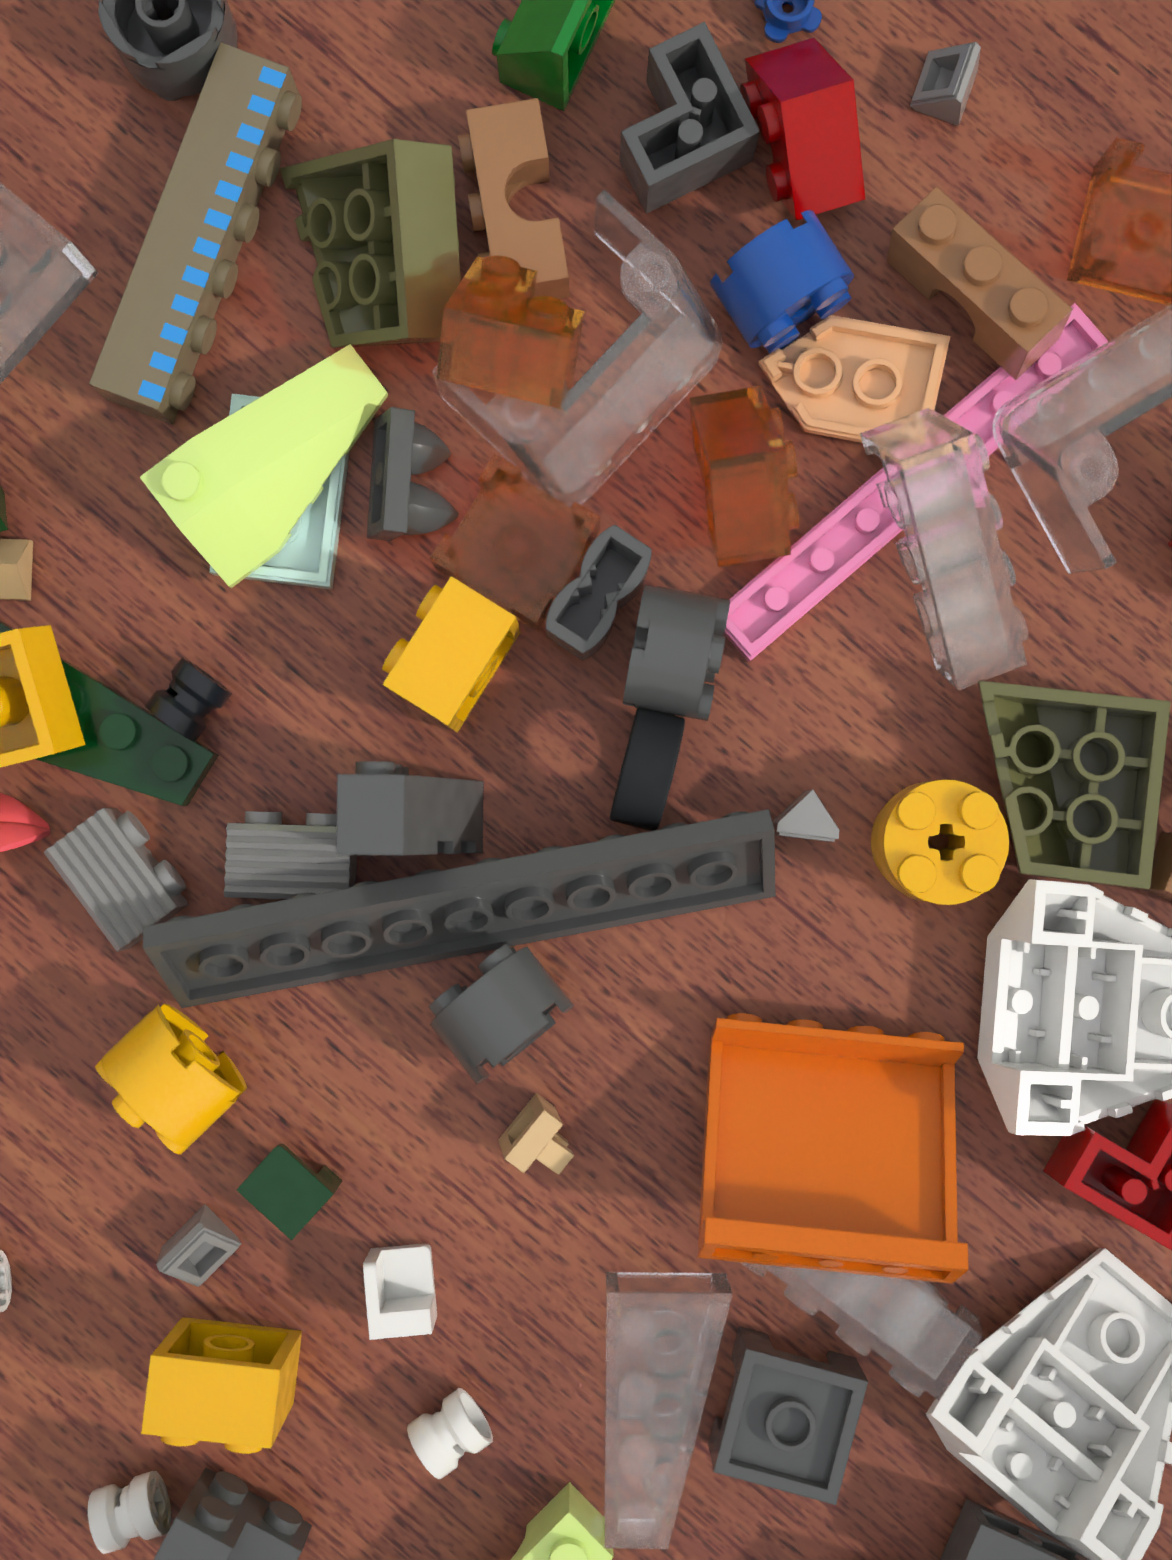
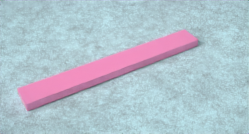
M1076 303L1070 306L1073 310L1059 340L1017 380L1002 367H999L931 426L925 454L908 451L900 452L729 599L730 607L724 635L748 663L1114 349Z

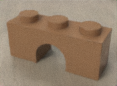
M534 98L466 110L469 133L458 135L464 173L476 171L479 192L468 194L474 232L486 230L489 252L478 253L484 291L496 289L499 309L570 297L569 274L559 218L530 221L521 218L509 207L512 197L523 187L550 182L549 157L539 99Z
M935 187L892 229L887 262L928 300L940 290L957 300L973 321L975 334L972 341L1015 380L1059 340L1073 309L938 187Z

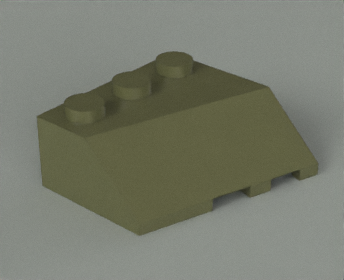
M391 139L280 168L285 188L296 189L302 214L295 219L300 240L311 241L317 262L312 281L332 348H344L349 344L353 347L429 343L465 338L452 145Z
M978 681L1019 873L1132 889H1150L1171 701Z

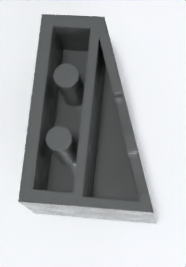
M355 762V774H337L336 855L483 853L484 781L409 775V767H402V765H397L395 762Z

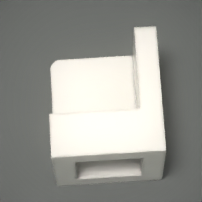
M423 1243L371 1248L363 1263L369 1340L432 1334L437 1318L431 1246Z

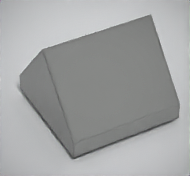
M976 42L929 51L910 107L917 112L959 126L978 72L981 46Z
M813 789L805 790L772 821L774 835L827 842H835V839H839V828Z
M204 1204L162 1246L156 1266L159 1272L199 1287L242 1243L222 1220Z

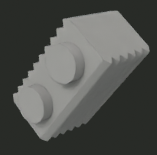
M102 808L93 816L87 818L84 823L76 826L73 831L67 833L64 838L47 848L44 854L115 950L119 952L132 948L143 939V926L165 923L189 904L187 899L181 895V892L186 889V884L178 871L165 859L158 862L153 857L151 851L146 848L145 843L150 840V836L139 819L130 811L122 813L117 808Z
M245 811V823H227L226 873L224 877L225 897L290 899L301 893L319 894L351 888L356 885L357 855H336L337 814L306 813V825H282V812Z

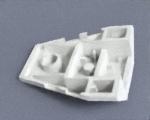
M1029 879L987 936L977 1056L1009 1133L1015 1135L1070 1136L1084 1131L1085 1124L1107 1116L1114 1118L1133 1113L1132 1107L1154 1099L1165 1101L1172 1098V928H1168L1148 918V914L1135 907L1124 906L1103 895V891L1089 884Z
M1099 1248L961 1358L926 1415L947 1451L1042 1531L1089 1560H1141L1160 1526L1164 1505L1157 1503L1164 1465H1172V1442H1169L1172 1430V1304L1106 1248Z

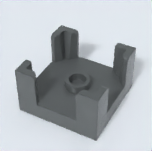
M739 1326L732 1350V1360L736 1372L723 1420L720 1417H715L708 1442L713 1472L836 1505L868 1380L856 1357L827 1351L826 1357L829 1364L773 1349L768 1334Z

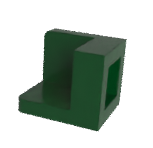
M278 1144L237 1188V1191L292 1241L332 1197L342 1183V1180L326 1165L316 1174L286 1145Z

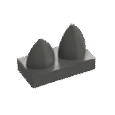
M390 407L374 419L367 525L368 539L391 541L402 535H421L437 531L458 518V512L440 494L424 485L411 482V475L431 471L444 463L451 455L448 447L436 433L424 425L414 422V410Z

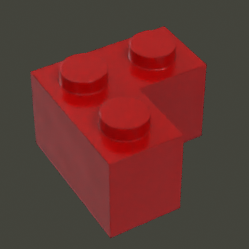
M815 38L745 58L748 82L740 85V92L754 120L760 126L766 144L771 143L773 163L766 166V178L773 200L775 202L782 201L796 221L803 219L801 212L807 210L820 214L865 200L854 79Z
M1154 1099L1126 1150L1086 1126L1084 1131L1070 1136H1063L1043 1172L1063 1187L1172 1251V1104Z

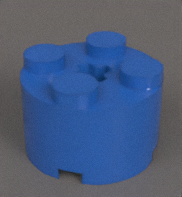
M812 210L801 212L805 224L795 229L788 219H785L758 235L727 261L733 273L724 282L717 273L710 281L711 288L750 348L763 346L769 354L778 348L783 349L800 335L797 329L798 325L816 313L820 319H825L845 306L852 298L847 290L849 289L848 285L854 278V274Z

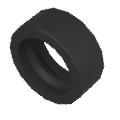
M637 708L609 819L611 821L650 831L658 829L679 755L685 727V719L683 717Z

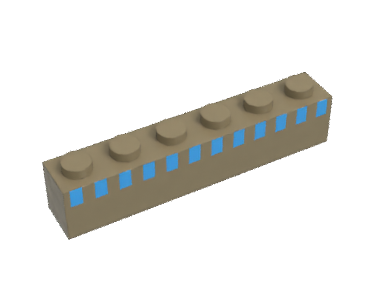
M220 42L89 382V385L106 400L172 425L178 411H184L189 406L196 383L195 377L192 374L200 353L206 355L209 352L216 336L217 322L214 317L222 298H229L236 285L238 265L235 262L243 242L249 243L257 230L260 216L257 204L264 186L271 187L278 175L281 163V154L278 151L285 131H293L300 117L302 97L298 92L289 67Z

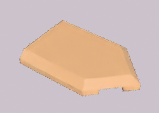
M830 315L812 326L810 332L782 350L778 348L759 360L758 364L804 432L925 454L951 336Z

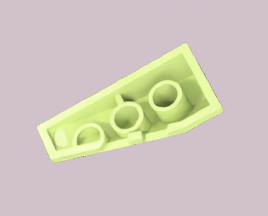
M349 344L189 439L141 475L140 478L179 530L230 588H233L282 550L292 535L290 533L308 505L310 503L313 505L324 489L322 485L342 456L349 453L387 398L388 393L353 346Z

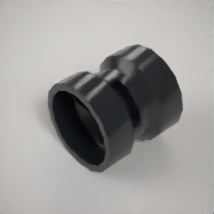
M181 657L171 670L172 681L169 683V688L167 690H156L145 704V707L170 728L195 742L206 728L204 718L206 714H209L212 709L222 708L232 693L203 669L188 659Z

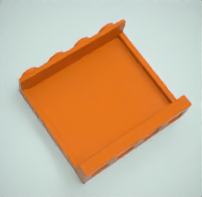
M746 1013L731 1014L726 1019L716 1018L709 1043L697 1258L953 1284L968 1271V1243L958 1242L955 1063L964 1053V1043L945 1041L942 1035L932 1032H917L910 1034L908 1037L884 1035L883 1030L872 1026H855L847 1031L823 1029L821 1023L812 1020H793L786 1025L763 1023L760 1017Z

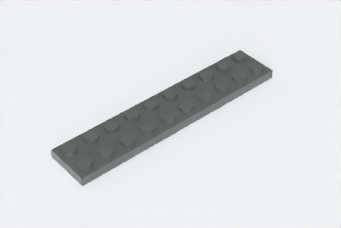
M769 809L751 813L738 811L714 820L692 824L674 823L660 830L628 836L610 835L596 842L570 847L551 846L537 853L506 859L487 858L474 865L442 871L429 869L418 872L414 876L383 882L364 881L351 888L319 894L301 893L290 899L261 905L242 904L234 906L228 911L197 917L178 916L169 919L165 923L143 926V949L180 1007L186 1008L499 949L505 944L516 946L776 897L774 827Z

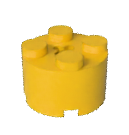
M935 780L907 786L887 802L874 821L871 833V850L877 868L898 891L915 900L940 905H953L970 901L995 887L1007 860L1009 834L1005 819L992 796L965 782ZM939 831L942 835L948 836L949 839L948 848H943L940 852L928 846L929 836L938 835Z
M158 1004L95 1065V1068L99 1075L118 1092V1095L112 1100V1105L117 1113L135 1128H140L146 1122L155 1130L157 1136L167 1148L181 1155L238 1100V1097L246 1090L247 1086L241 1073L226 1053L222 1051L216 1056L212 1049L204 1042L209 1035L201 1027L171 1005L163 1004L160 1007Z

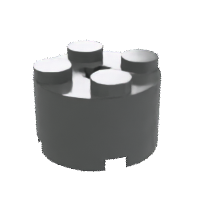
M99 0L98 13L102 27L124 65L142 86L155 92L166 101H175L202 91L220 42L238 48L236 22L227 0H102V2Z
M644 585L623 704L635 706L634 708H644L666 714L708 721L715 685L704 682L713 683L715 673L718 674L720 670L730 600L662 586Z
M508 944L501 946L479 964L478 968L483 973L481 978L468 988L466 985L461 987L458 983L429 1005V1009L436 1016L430 1026L476 1084L481 1083L490 1076L483 1067L485 1064L489 1063L492 1068L499 1063L504 1066L556 1023L549 1014L556 1006L562 1013L566 1014L574 1006L528 947L516 951L514 947H510Z

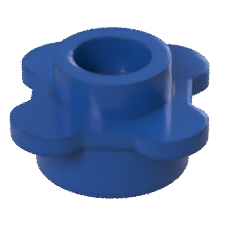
M754 0L755 6L762 10L766 21L764 34L768 40L774 43L784 42L789 34L799 31L812 33L818 29L821 23L822 14L819 9L813 7L814 0ZM785 4H789L793 7V11L786 13L782 7Z

